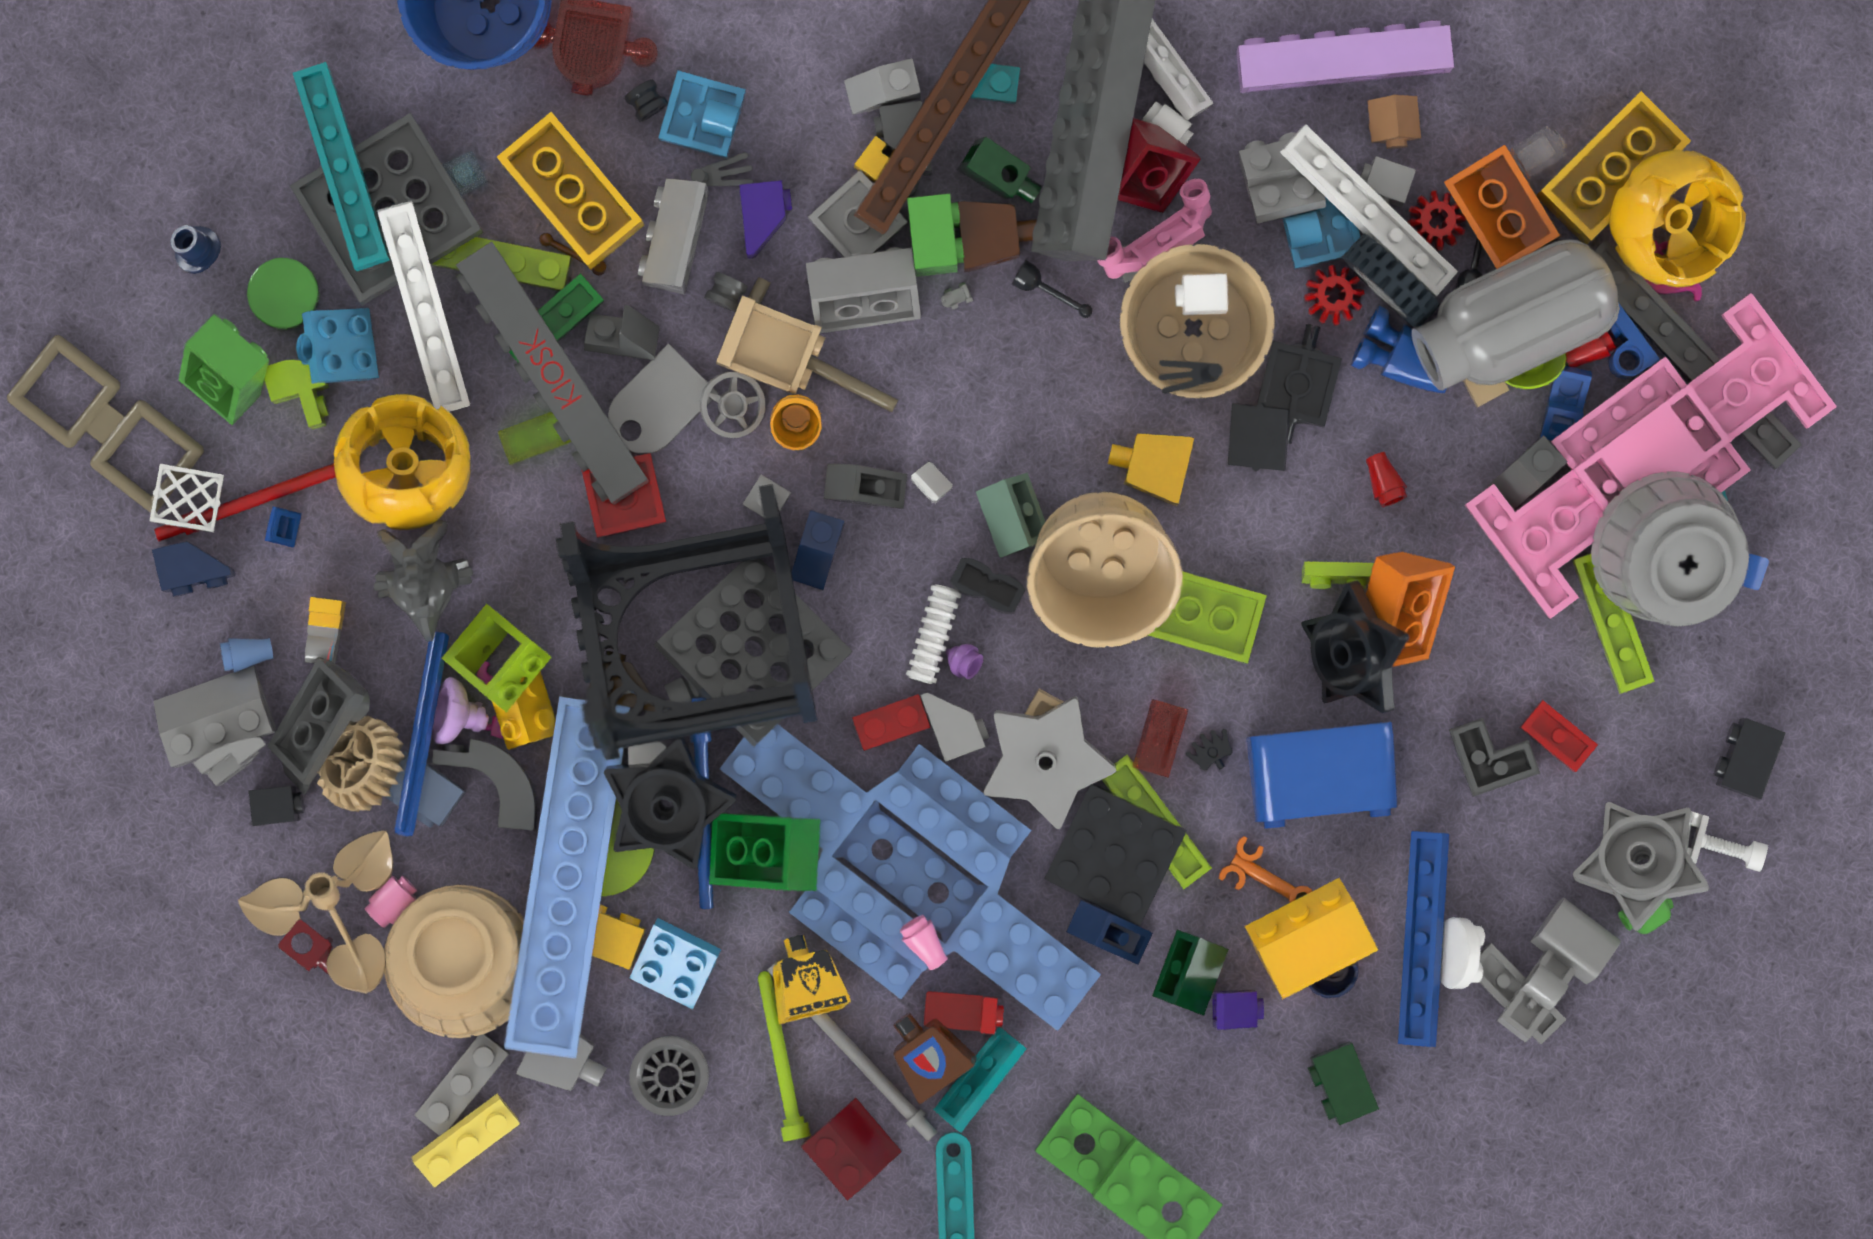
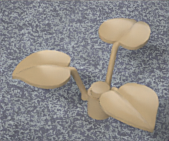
M386 831L364 835L340 850L334 860L333 870L343 880H339L336 876L331 878L326 873H316L307 880L306 890L302 892L299 885L293 880L278 878L262 884L250 894L238 899L240 908L247 919L262 932L275 936L287 934L296 921L300 919L299 912L307 910L311 900L316 908L329 911L346 943L335 947L329 954L327 971L331 979L344 989L362 993L371 992L382 980L386 968V955L383 946L377 938L370 934H362L352 941L334 906L340 898L337 886L347 888L353 883L358 890L368 892L380 888L389 880L393 871V856L389 835Z

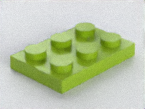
M1182 571L1181 593L1175 608L1172 609V613L1167 620L1147 636L1248 664L1267 595Z

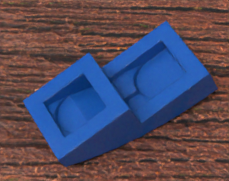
M1565 366L1559 377L1552 382L1540 438L1545 436L1547 440L1552 441L1583 418V407L1591 383L1592 371Z

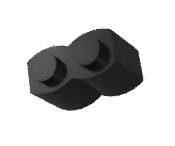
M961 558L950 580L951 585L961 594L971 598H982L990 608L1004 614H1014L1025 591V588L1016 579L1004 574H993L985 564L972 558Z

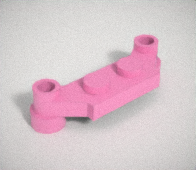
M1191 179L1185 182L1180 188V195L1184 204L1183 208L1126 247H1122L1118 238L1110 237L1106 260H1097L1099 265L1104 267L1107 277L1116 279L1125 273L1138 272L1143 266L1147 265L1148 261L1160 253L1168 252L1169 249L1178 246L1193 245L1205 236L1203 231L1204 223L1212 214L1209 203L1211 196L1206 182L1201 179Z

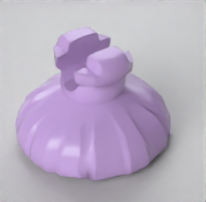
M452 677L446 678L440 685L432 730V738L437 744L450 743L459 735L463 728L472 729L473 732H480L486 729L489 716L486 714L485 707H482V703L469 702L463 684Z

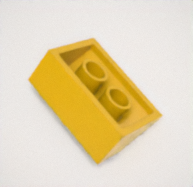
M1340 878L1244 926L1258 957L1282 999L1378 951L1353 899Z

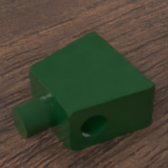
M986 136L974 141L957 169L1004 199L1013 198L1016 194L1031 204L1042 188V185L1027 177L1031 169L1028 164ZM1003 168L1008 170L1010 174L1008 182L1002 178Z

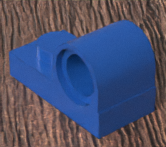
M1619 304L1620 309L1617 320L1607 332L1613 339L1619 337L1623 344L1610 354L1608 367L1615 377L1630 379L1651 367L1660 358ZM1622 352L1630 353L1634 357L1635 367L1633 370H1625L1620 366L1619 356Z

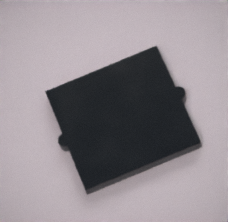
M1263 402L1257 405L1232 403L1228 465L1252 467L1253 471L1260 469L1285 471L1290 409L1268 407Z

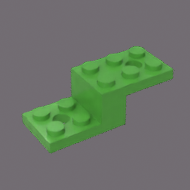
M1078 1093L1035 1149V1152L1089 1191L1093 1198L1148 1239H1198L1222 1206V1203L1176 1170L1159 1154ZM1082 1133L1090 1134L1095 1140L1093 1150L1086 1154L1079 1153L1074 1147L1076 1137ZM1175 1201L1181 1205L1182 1215L1178 1220L1168 1221L1162 1216V1208L1167 1202Z

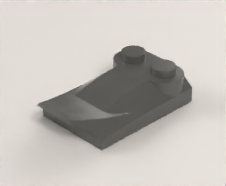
M318 657L267 746L281 760L285 775L304 795H306L314 778L349 722H358L368 713L370 698L367 690L348 671L330 660Z

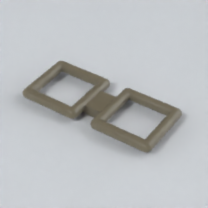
M60 335L53 336L8 393L7 401L67 448L74 447L85 432L94 437L102 446L90 460L91 467L151 513L154 495L148 494L107 462L142 417L187 451L176 464V467L191 469L204 452L203 446L144 400H138L125 416L108 404L120 389V382ZM59 352L103 386L69 431L24 397ZM171 471L177 481L186 475V473ZM169 476L160 485L162 491L173 484ZM175 489L166 494L167 498H169V496L173 493ZM162 497L157 502L156 512L165 503Z

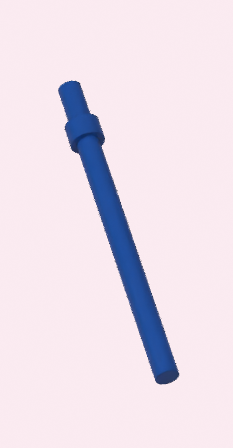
M693 698L692 702L706 700V698ZM711 732L690 735V742L694 744L695 766L699 775L709 779L708 742L711 741ZM711 822L704 829L698 864L700 909L714 908L713 884H709Z

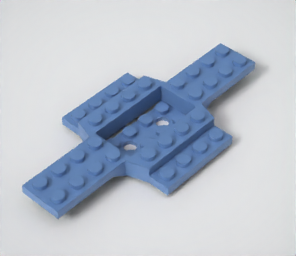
M779 724L755 747L744 737L719 768L779 816L820 819L819 847L823 850L818 861L817 891H805L789 913L898 998L902 999L920 974L928 969L927 965L901 940L903 935L900 929L913 918L836 858H845L918 916L924 915L927 921L931 920L934 928L941 933L942 940L939 939L946 956L953 951L958 953L1057 1031L1101 976L1098 971L998 895L1010 858L1032 830L988 796H985L983 792L922 745L918 744L898 772L868 792L857 786ZM879 803L984 884L977 885L882 812L879 808ZM879 839H886L892 844V855L886 860H879L872 854V845ZM940 882L947 886L949 895L943 903H934L929 899L928 889L933 883Z

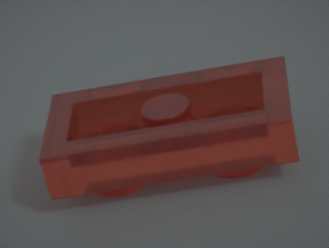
M1152 699L1133 762V768L1169 778L1188 709Z

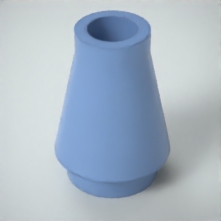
M228 638V642L220 643L225 671L234 670V673L263 661L274 659L270 638Z

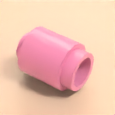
M391 876L368 899L370 903L364 909L381 927L386 928L390 923L394 924L400 914L416 900L414 894L417 892V889L404 876H401L399 879Z

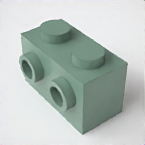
M1028 472L1001 480L976 491L1000 558L1036 546L1038 535L1045 523V519Z

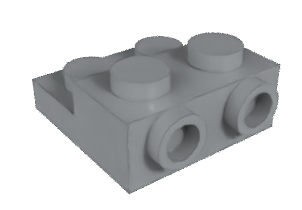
M1294 132L1284 134L1278 142L1266 145L1263 141L1250 142L1245 146L1244 150L1239 151L1240 167L1257 224L1326 208L1325 196L1280 153L1296 134Z

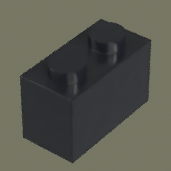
M1740 718L1738 724L1733 722L1726 737V742L1730 744L1726 757L1720 756L1714 770V776L1718 777L1716 785L1755 800H1762L1786 733L1747 718Z

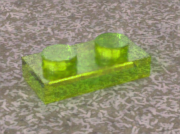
M552 412L497 431L510 466L572 443L570 439L563 442L556 432L553 424L558 420Z

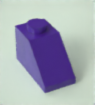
M782 180L739 185L748 259L755 258L786 221L785 211L792 210L790 189L783 190Z
M1255 990L1213 991V1027L1217 1030L1257 1028V1019H1264L1263 998H1257V991Z

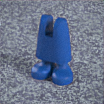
M1378 306L1367 324L1364 335L1391 345L1393 350L1388 352L1378 347L1373 341L1363 337L1354 352L1350 365L1357 369L1365 368L1369 364L1380 365L1383 367L1380 374L1382 376L1412 387L1445 394L1447 389H1437L1426 374L1413 344L1412 328L1404 324L1400 332L1395 330L1389 324V311L1384 307Z

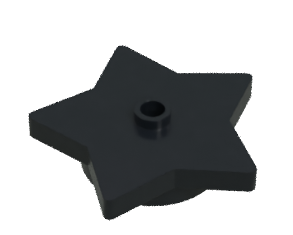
M1358 580L1345 584L1331 614L1301 623L1311 641L1312 662L1318 677L1322 681V702L1329 703L1354 695L1380 713H1387L1394 710L1392 666L1409 640V634L1379 619Z
M683 737L672 741L649 764L610 765L604 770V775L622 808L613 850L615 852L647 848L663 850L692 869H696L699 864L705 826L733 805L737 799L735 793L699 775ZM661 800H668L673 806L665 807Z

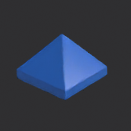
M272 506L265 541L294 548L302 513Z

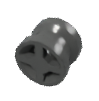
M716 272L713 277L714 286L706 292L704 298L729 311L736 312L738 308L737 301L740 295L745 294L748 286L732 277Z

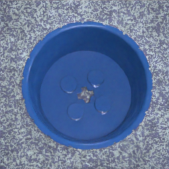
M397 0L404 28L421 51L427 56H432V59L441 64L468 70L487 69L507 64L527 53L543 34L551 11V0H500V3L495 5V12L490 13L487 8H481V3L485 0Z

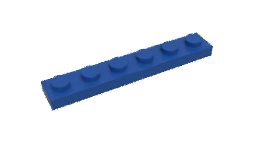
M1411 831L1398 1044L1436 1047L1449 833Z

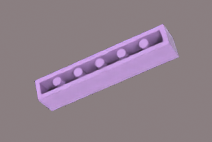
M1440 21L1419 23V28L1405 29V24L1388 25L1384 27L1383 32L1370 33V28H1355L1349 30V35L1335 36V31H1323L1314 33V38L1301 40L1300 35L1291 34L1280 36L1279 42L1265 43V38H1251L1244 40V45L1238 46L1236 51L1241 93L1449 73L1454 68L1450 25L1441 26Z

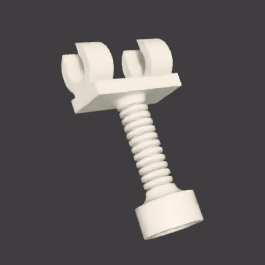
M1692 812L1691 826L1696 827L1692 846L1687 849V853L1695 864L1700 848L1704 847L1705 849L1708 848V850L1718 851V853H1725V855H1732V857H1739V859L1742 858L1746 863L1745 867L1758 872L1762 870L1768 850L1767 844L1753 841L1750 846L1745 847V845L1741 846V844L1738 845V843L1724 841L1721 838L1717 839L1714 836H1707L1705 831L1709 816Z

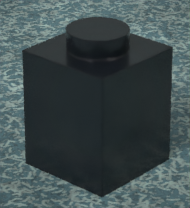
M296 786L248 791L252 826L299 821V814L304 813L302 792H296Z

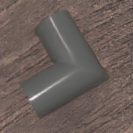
M1483 718L1449 729L1472 797L1540 774L1529 740L1495 751Z

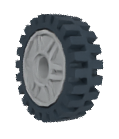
M1364 233L1342 256L1353 272L1375 294L1415 328L1422 325L1440 306L1438 300L1425 288L1422 282L1369 235Z

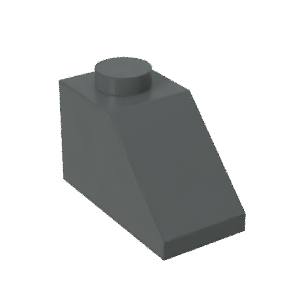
M921 101L879 107L880 116L873 117L875 132L878 138H884V142L887 144L886 148L890 151H894L922 106ZM931 161L923 172L924 176L932 175Z
M1542 436L1487 487L1495 484L1514 510L1568 461L1545 436Z
M827 464L824 499L903 509L907 474L861 465Z

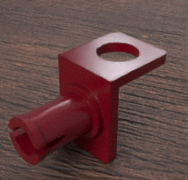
M297 920L279 942L278 947L307 971H310L312 967L316 969L318 966L329 975L327 960L333 946L331 944L333 939L331 937L324 938L303 920ZM298 933H306L312 938V948L306 953H298L292 947V939Z

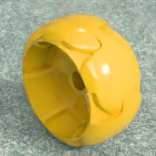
M1667 150L1648 157L1634 168L1630 178L1622 188L1618 189L1610 213V232L1617 243L1615 250L1628 268L1657 285L1688 287L1707 280L1717 273L1716 268L1732 256L1742 238L1746 214L1741 206L1743 193L1740 185L1726 167L1699 152ZM1691 182L1684 203L1671 196L1679 188ZM1703 200L1700 217L1695 228L1690 233L1687 230L1692 221V211L1690 208ZM1658 227L1671 233L1664 256L1654 253L1656 246L1652 240L1653 229Z
M395 394L377 398L371 407L359 408L348 418L335 443L334 470L341 495L360 517L371 523H386L393 530L418 529L438 521L449 507L453 510L458 504L470 479V449L463 428L446 408L440 406L437 410L425 398L416 395ZM417 435L418 440L421 441L428 439L442 449L445 461H419L417 454L409 449L413 436ZM385 438L393 448L387 456L386 468L361 474L359 466L361 453L368 446L374 447L379 444L380 439Z

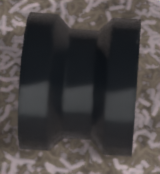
M653 79L638 85L624 97L627 104L633 105L635 108V116L639 122L649 119L668 105L666 98L659 96L656 91L657 84Z

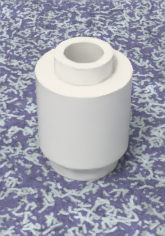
M1155 102L1142 119V121L1160 126L1184 145L1189 142L1194 134L1189 130L1192 123L1185 120L1183 116L1166 104L1162 106Z

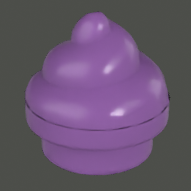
M962 644L946 650L951 673L956 677L971 679L980 670L983 663V655L979 653L977 647L971 644Z

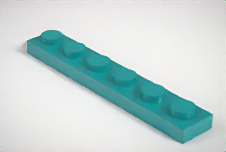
M323 62L294 72L293 77L354 269L358 272L390 261L329 65Z

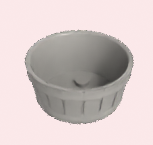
M1683 472L1651 474L1643 477L1640 481L1637 480L1620 491V494L1616 495L1602 513L1603 516L1600 517L1596 525L1591 550L1596 580L1600 588H1603L1602 591L1608 599L1616 606H1619L1620 609L1635 617L1671 626L1697 624L1714 617L1724 610L1734 600L1744 583L1748 569L1749 550L1746 535L1738 522V518L1722 493L1714 486L1712 487L1711 483ZM1687 555H1692V560L1698 562L1696 568H1691L1689 574H1684V569L1679 567V562L1686 560Z

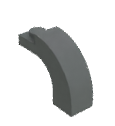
M470 739L469 753H463V745L443 744L442 751L433 750L432 764L474 768L486 774L493 781L500 799L499 828L536 830L537 798L534 786L526 770L510 753L492 743Z

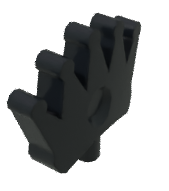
M1226 729L1221 731L1223 734L1222 740L1215 734L1214 730H1211L1212 742L1204 734H1200L1204 748L1197 745L1196 742H1192L1197 756L1192 755L1191 752H1186V756L1205 771L1214 762L1219 770L1224 768L1225 765L1220 758L1232 755V748L1229 745Z

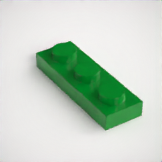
M580 273L543 305L538 312L556 340L560 341L598 308L604 300ZM509 351L511 356L519 362L513 351Z

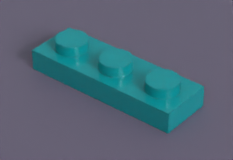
M998 1027L995 1034H992L977 1053L974 1067L955 1081L934 1108V1111L953 1128L962 1132L1027 1048L1003 1028Z

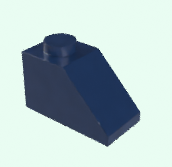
M810 510L792 569L793 581L824 590L845 521Z
M1083 900L1080 901L1066 931L1077 938L1139 965L1153 934Z

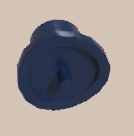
M183 225L173 232L170 239V244L175 251V259L179 267L191 274H197L208 269L216 261L221 251V241L218 235L207 227Z

